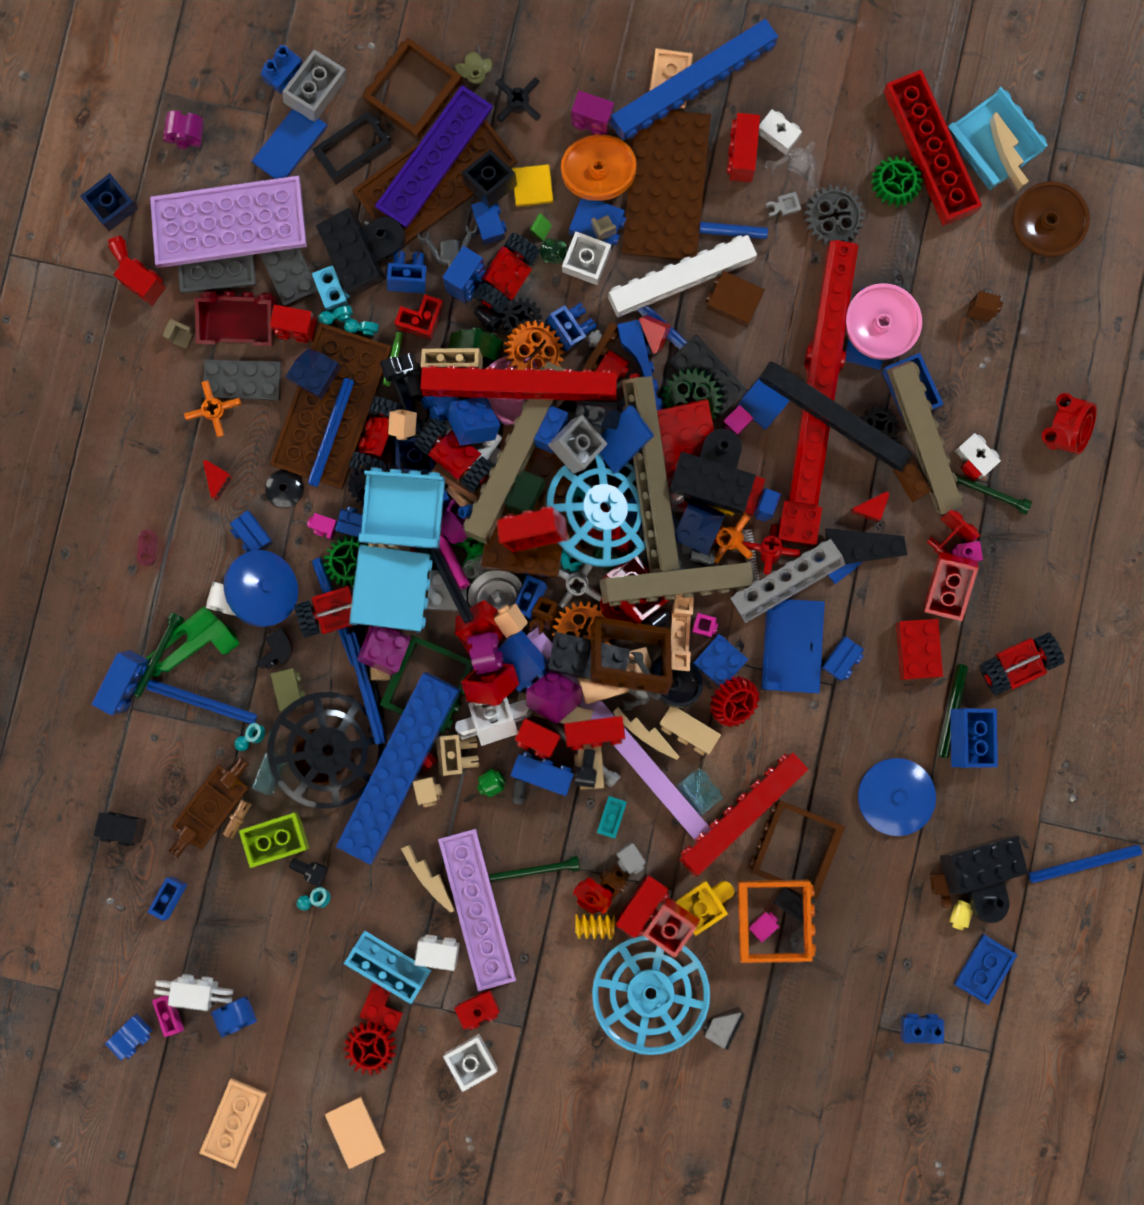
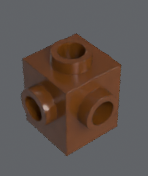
M613 864L609 870L606 868L599 877L602 879L599 885L611 891V900H613L619 892L621 894L628 886L626 881L630 875Z

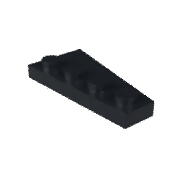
M825 528L826 541L830 539L833 541L842 554L845 565L907 555L904 536Z

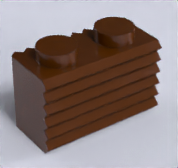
M980 290L970 301L967 317L989 322L1002 309L1003 302L1000 301L1001 296Z
M911 458L903 471L894 469L893 472L911 501L915 502L931 492L932 488H929L930 485L925 481L926 478H923L924 475H921L922 472L917 468L918 465H915L916 462H913L914 459Z

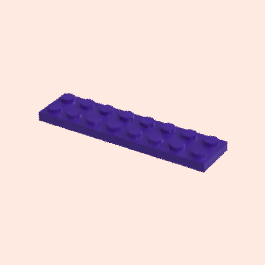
M462 85L375 205L376 209L395 219L407 229L493 110V105Z

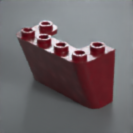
M216 291L200 293L199 296L195 297L196 344L235 342L253 343V346H273L274 332L269 326L273 306L276 305V297L268 292L257 296L254 295V292H242V295H235L233 291H224L223 294H216Z

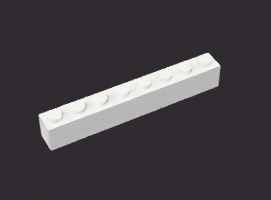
M737 236L731 240L732 242L716 245L715 249L710 251L703 250L693 258L686 257L676 265L669 264L659 272H649L642 279H632L625 286L621 287V285L613 287L609 292L608 298L617 318L717 277V275H722L723 271L730 272L754 262L757 254L749 236Z

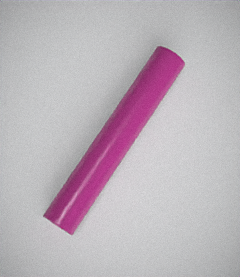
M441 532L439 548L460 590L465 589L470 583L446 536Z

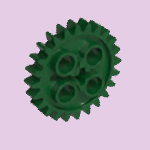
M687 368L686 374L682 369L679 371L680 376L675 373L673 374L674 380L670 378L667 380L670 386L665 385L663 387L667 392L662 393L661 396L666 397V400L662 401V404H667L666 408L677 406L678 402L684 404L691 403V399H688V397L692 394L696 401L708 399L711 417L716 419L717 416L714 412H721V409L717 406L723 404L722 401L718 400V398L723 397V394H718L717 392L721 387H715L718 380H710L712 374L706 377V370L699 374L698 368H695L693 373L691 368ZM693 382L696 383V387H695V389H694V393H693ZM681 383L688 386L687 393L681 391ZM700 386L707 389L706 396L699 393Z

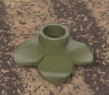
M470 52L465 57V63L456 64L455 69L462 78H466L472 85L478 86L484 82L486 74L491 71L492 61L490 58L482 60L478 53Z

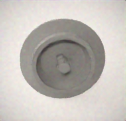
M490 570L479 575L471 583L468 590V602L470 607H473L482 600H485L497 610L504 605L511 606L515 604L517 597H519L518 594L522 590V584L518 577L511 572Z

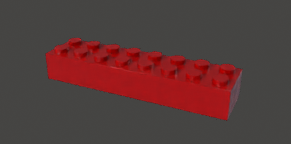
M922 69L887 83L883 93L914 163L918 165L917 169L921 172V178L942 226L977 213L982 207V203Z

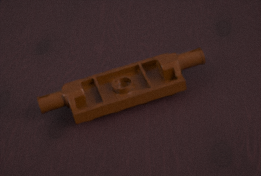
M239 757L230 770H226L218 764L172 824L171 828L179 834V838L169 849L171 854L174 853L173 856L179 858L188 844H193L200 850H203L250 788L239 778L249 765L243 758Z

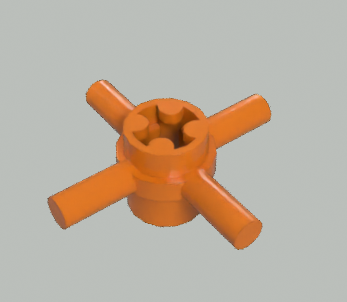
M203 381L201 383L206 400L202 403L201 409L184 413L185 419L187 421L204 416L213 422L217 438L223 437L224 432L220 418L224 416L225 409L242 405L241 400L236 398L221 402L213 397L209 381ZM210 405H217L218 408L214 410L215 414H211L208 409Z
M744 513L735 527L725 528L721 524L716 535L720 548L714 555L715 563L720 561L727 550L737 549L747 559L753 556V553L743 545L744 536L741 532L751 518L749 515Z

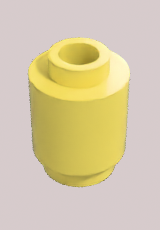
M960 900L957 901V905L954 904L949 922L953 923L952 927L964 930V927H969L973 914L971 904Z

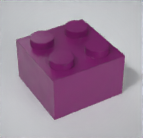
M579 90L571 110V125H574L578 130L586 129L591 131L594 135H607L611 125V115L614 114L615 102Z
M370 626L357 661L392 676L399 671L411 637L392 628Z
M549 671L526 690V707L557 724L581 704L582 686L559 673Z

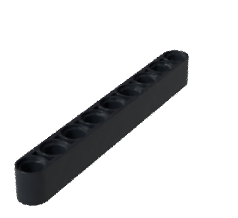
M770 361L761 374L759 380L763 384L893 469L903 471L912 456L908 449L780 365Z

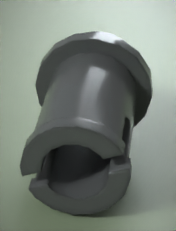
M693 549L690 561L705 565L706 567H712L715 556H712V553L706 555Z
M514 780L512 804L524 805V801H526L524 799L525 781Z

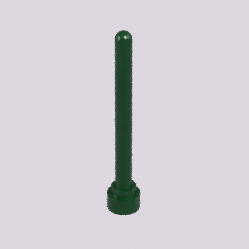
M955 474L957 483L1013 505L1019 510L1018 512L1024 515L1028 513L1032 501L1029 499L1020 498L1018 500Z
M172 612L167 618L168 627L134 692L136 698L142 696L174 630L183 623L184 618Z
M572 856L570 859H566V862L493 873L488 876L490 882L565 869L577 872L580 871L578 856Z

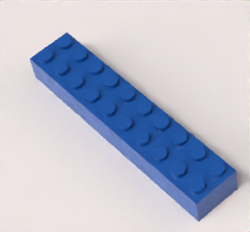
M428 672L422 674L336 846L337 848L369 865L376 860L413 786V782L416 780L461 689Z

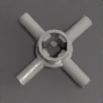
M585 564L580 572L570 574L560 568L559 576L566 580V588L568 590L558 604L561 608L564 609L573 595H581L584 592L600 602L602 595L588 586L587 575L593 566ZM574 579L584 583L582 586L576 585V588L572 586Z

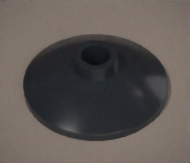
M280 470L269 477L265 491L267 498L272 504L280 508H288L300 501L304 487L302 480L297 474ZM281 485H286L285 491L280 490Z

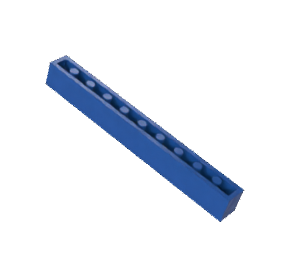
M765 18L612 114L610 124L622 141L627 138H633L639 130L649 128L655 120H661L671 110L681 108L684 102L689 99H695L703 90L711 89L717 81L727 79L730 73L735 70H741L749 61L757 60L763 52L773 50L776 46L778 35Z

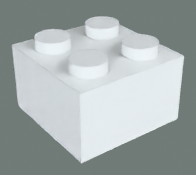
M575 232L562 265V272L598 285L611 252V244Z
M426 934L425 937H421L418 941L415 965L454 971L457 966L460 943L456 942L454 938L445 937L443 940H438L437 936Z
M480 1034L445 1052L443 1056L462 1092L497 1073L498 1070Z

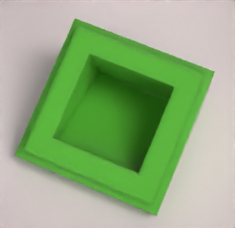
M538 214L531 227V235L543 241L552 225L542 214Z

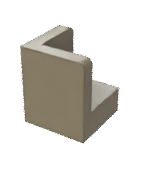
M608 215L598 220L595 217L591 219V227L598 240L602 241L616 234V226L612 224Z
M170 319L162 336L167 341L187 349L195 332L190 327Z

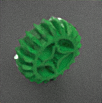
M898 155L895 156L894 161L891 157L887 158V162L882 160L880 166H876V172L872 174L874 179L871 181V185H874L872 192H878L875 197H882L881 203H884L885 200L888 201V207L894 203L896 208L900 203L903 207L906 206L907 202L912 203L913 197L917 198L919 195L917 191H920L922 188L919 184L923 182L921 178H918L921 176V172H916L918 165L912 167V160L907 163L905 162V157L899 160ZM889 170V179L883 183L882 176ZM910 181L911 188L908 192L904 193V184Z
M345 536V542L338 538V545L333 542L331 543V546L334 547L333 550L326 549L330 556H324V559L329 560V562L324 563V567H330L326 570V574L333 573L330 579L333 581L337 578V585H340L343 581L344 587L348 586V582L353 587L355 576L350 577V574H352L357 564L355 547L359 548L363 543L359 542V540L356 543L355 536H352L351 541H349L348 536ZM349 547L344 556H336L340 550ZM352 556L351 559L356 563H350V565L347 567L348 564L344 561L349 560ZM335 562L343 564L344 576L337 572Z

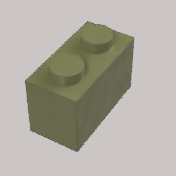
M295 668L271 674L279 711L282 712L293 701L306 696L305 691L301 690L300 683H302L301 674ZM305 703L299 705V706L296 707V708H300V707L305 706Z

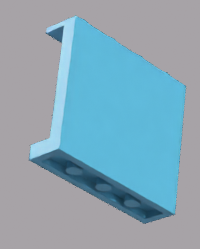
M1002 87L959 121L953 122L948 126L957 150L990 191L1009 177L999 158L990 126V119L996 112L999 114L1019 141L1015 150L1024 161L1020 168L1042 153L1048 146L1044 136L1035 130L1033 122L1029 119L1027 120L1023 115L1021 107L1015 105L1011 100L1009 92L1004 91Z
M370 468V471H365L366 486L362 532L359 533V542L439 549L445 478L436 472L421 475L420 471H409V474L401 473V470L390 469V472H382L380 468Z
M360 545L357 555L349 624L416 631V633L421 632V629L425 628L426 617H423V609L426 610L428 604L425 592L426 590L429 591L430 579H427L428 571L431 572L432 560H429L430 554Z

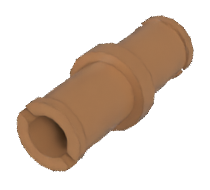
M240 799L236 810L229 817L230 821L222 832L223 835L234 839L240 825L245 822L244 817L252 806L250 802Z

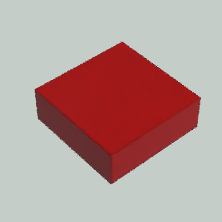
M970 460L960 467L972 481L982 474Z

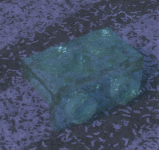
M701 768L695 770L677 784V787L700 816L723 800L720 790L712 784L707 773Z

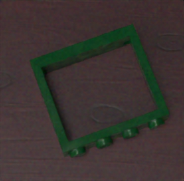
M411 634V640L399 671L392 676L380 706L401 715L403 714L405 709L391 703L417 644H420L467 665L457 686L461 691L440 731L445 733L453 725L454 720L451 719L453 713H458L462 704L459 700L461 695H465L461 681L474 670L472 661Z

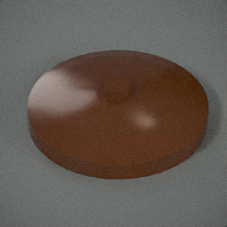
M1054 181L1038 183L1026 190L1017 201L1012 215L1013 230L1019 242L1030 252L1042 257H1059L1073 251L1085 238L1090 223L1088 206L1083 197L1069 185Z

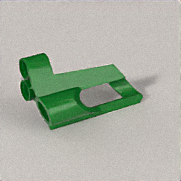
M203 606L173 632L166 648L183 634L187 636V642L164 661L158 662L152 677L159 676L162 672H169L210 641L213 642L223 655L229 654L240 642L234 631L227 624L224 625L210 610ZM155 651L147 656L146 659L151 660Z

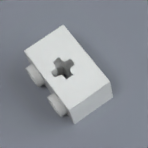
M771 110L759 125L758 135L787 155L799 140L802 131L798 125L787 121L782 113Z
M976 433L954 451L964 462L970 460L982 473L979 479L1001 462L998 453L994 449H990L986 445L985 439ZM978 452H981L982 455L978 458L976 455Z

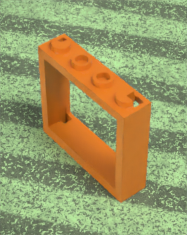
M809 880L738 881L739 959L741 963L812 962V956H815L816 948L815 944H812V936H815V925L811 923V916H815L814 904H811V897L814 896L813 885H811ZM802 887L804 953L749 954L747 888Z

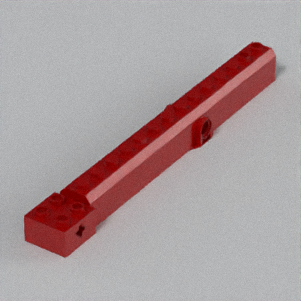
M839 240L830 241L827 247L813 340L806 348L804 367L807 373L806 383L833 401L835 400L838 375L843 369L846 359V351L842 350L846 330V314L850 304L859 247L856 243ZM803 409L801 410L788 498L781 506L777 538L783 543L815 547L817 545L822 507L818 506L830 427Z

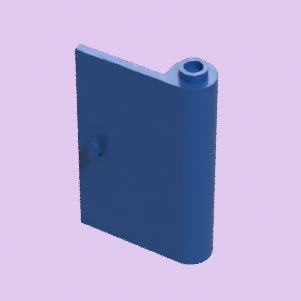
M786 599L766 611L761 690L819 694L824 601Z

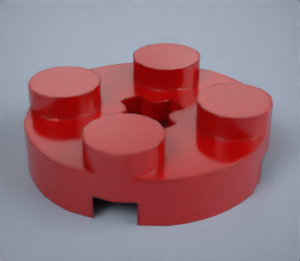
M586 878L585 881L579 882L573 891V895H576L578 898L576 901L578 905L589 913L595 914L597 911L601 912L600 914H604L611 906V891L604 889L592 878Z

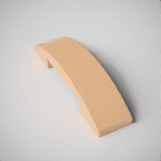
M676 595V599H673L670 620L672 670L690 671L691 652H689V640L694 597L683 598L682 595Z

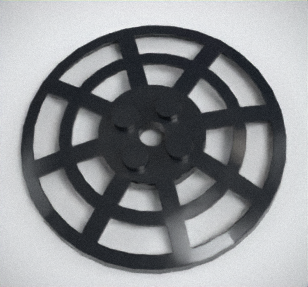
M312 693L293 701L277 717L268 737L267 759L275 782L290 798L309 807L329 809L349 804L363 794L372 776L363 770L367 759V746L374 745L375 741L373 737L366 738L360 725L353 719L358 709L368 718L366 708L361 703L340 693ZM321 698H336L347 701L352 705L347 714L337 710H324ZM313 700L314 712L304 716L296 724L286 719L289 713L296 707ZM325 715L337 716L343 720L338 728L327 727ZM317 717L318 729L308 733L301 728L309 720ZM349 724L355 728L360 740L350 742L344 734ZM282 725L291 731L287 740L286 755L274 757L275 739ZM296 735L305 740L303 752L293 753L292 751ZM383 743L378 744L376 766L383 754ZM327 744L332 747V753L329 756H325L322 752V748ZM362 747L361 759L357 766L349 760L351 749ZM305 759L311 767L305 777L298 771L294 761ZM288 763L294 776L301 782L294 792L282 780L276 767L277 764ZM344 767L353 772L349 778L338 783L336 772ZM318 772L328 774L330 785L315 784L312 780ZM358 776L367 782L357 793L340 801L339 789L352 783ZM307 787L318 791H331L332 802H313L304 799L301 795Z

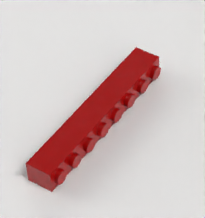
M793 752L788 755L784 753L777 760L779 764L773 768L771 766L763 773L765 777L761 781L757 779L750 786L751 790L747 794L744 792L736 799L738 803L734 807L730 805L722 812L724 816L720 820L716 818L709 825L710 830L708 832L700 833L694 839L696 843L692 847L688 845L681 851L682 856L679 860L694 877L699 876L809 770Z

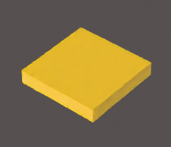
M549 164L512 168L517 180V186L514 188L516 207L553 203Z

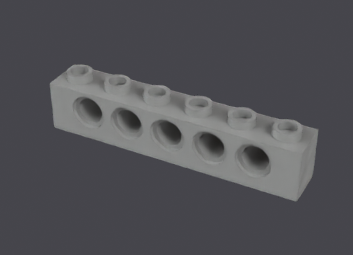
M831 539L824 541L813 550L803 553L796 560L786 563L779 570L772 571L771 574L762 580L755 581L745 590L735 593L731 597L732 603L744 623H747L844 566L843 556ZM807 568L806 571L800 572L802 569ZM791 578L789 581L784 582L785 579ZM769 588H774L772 591L767 592Z

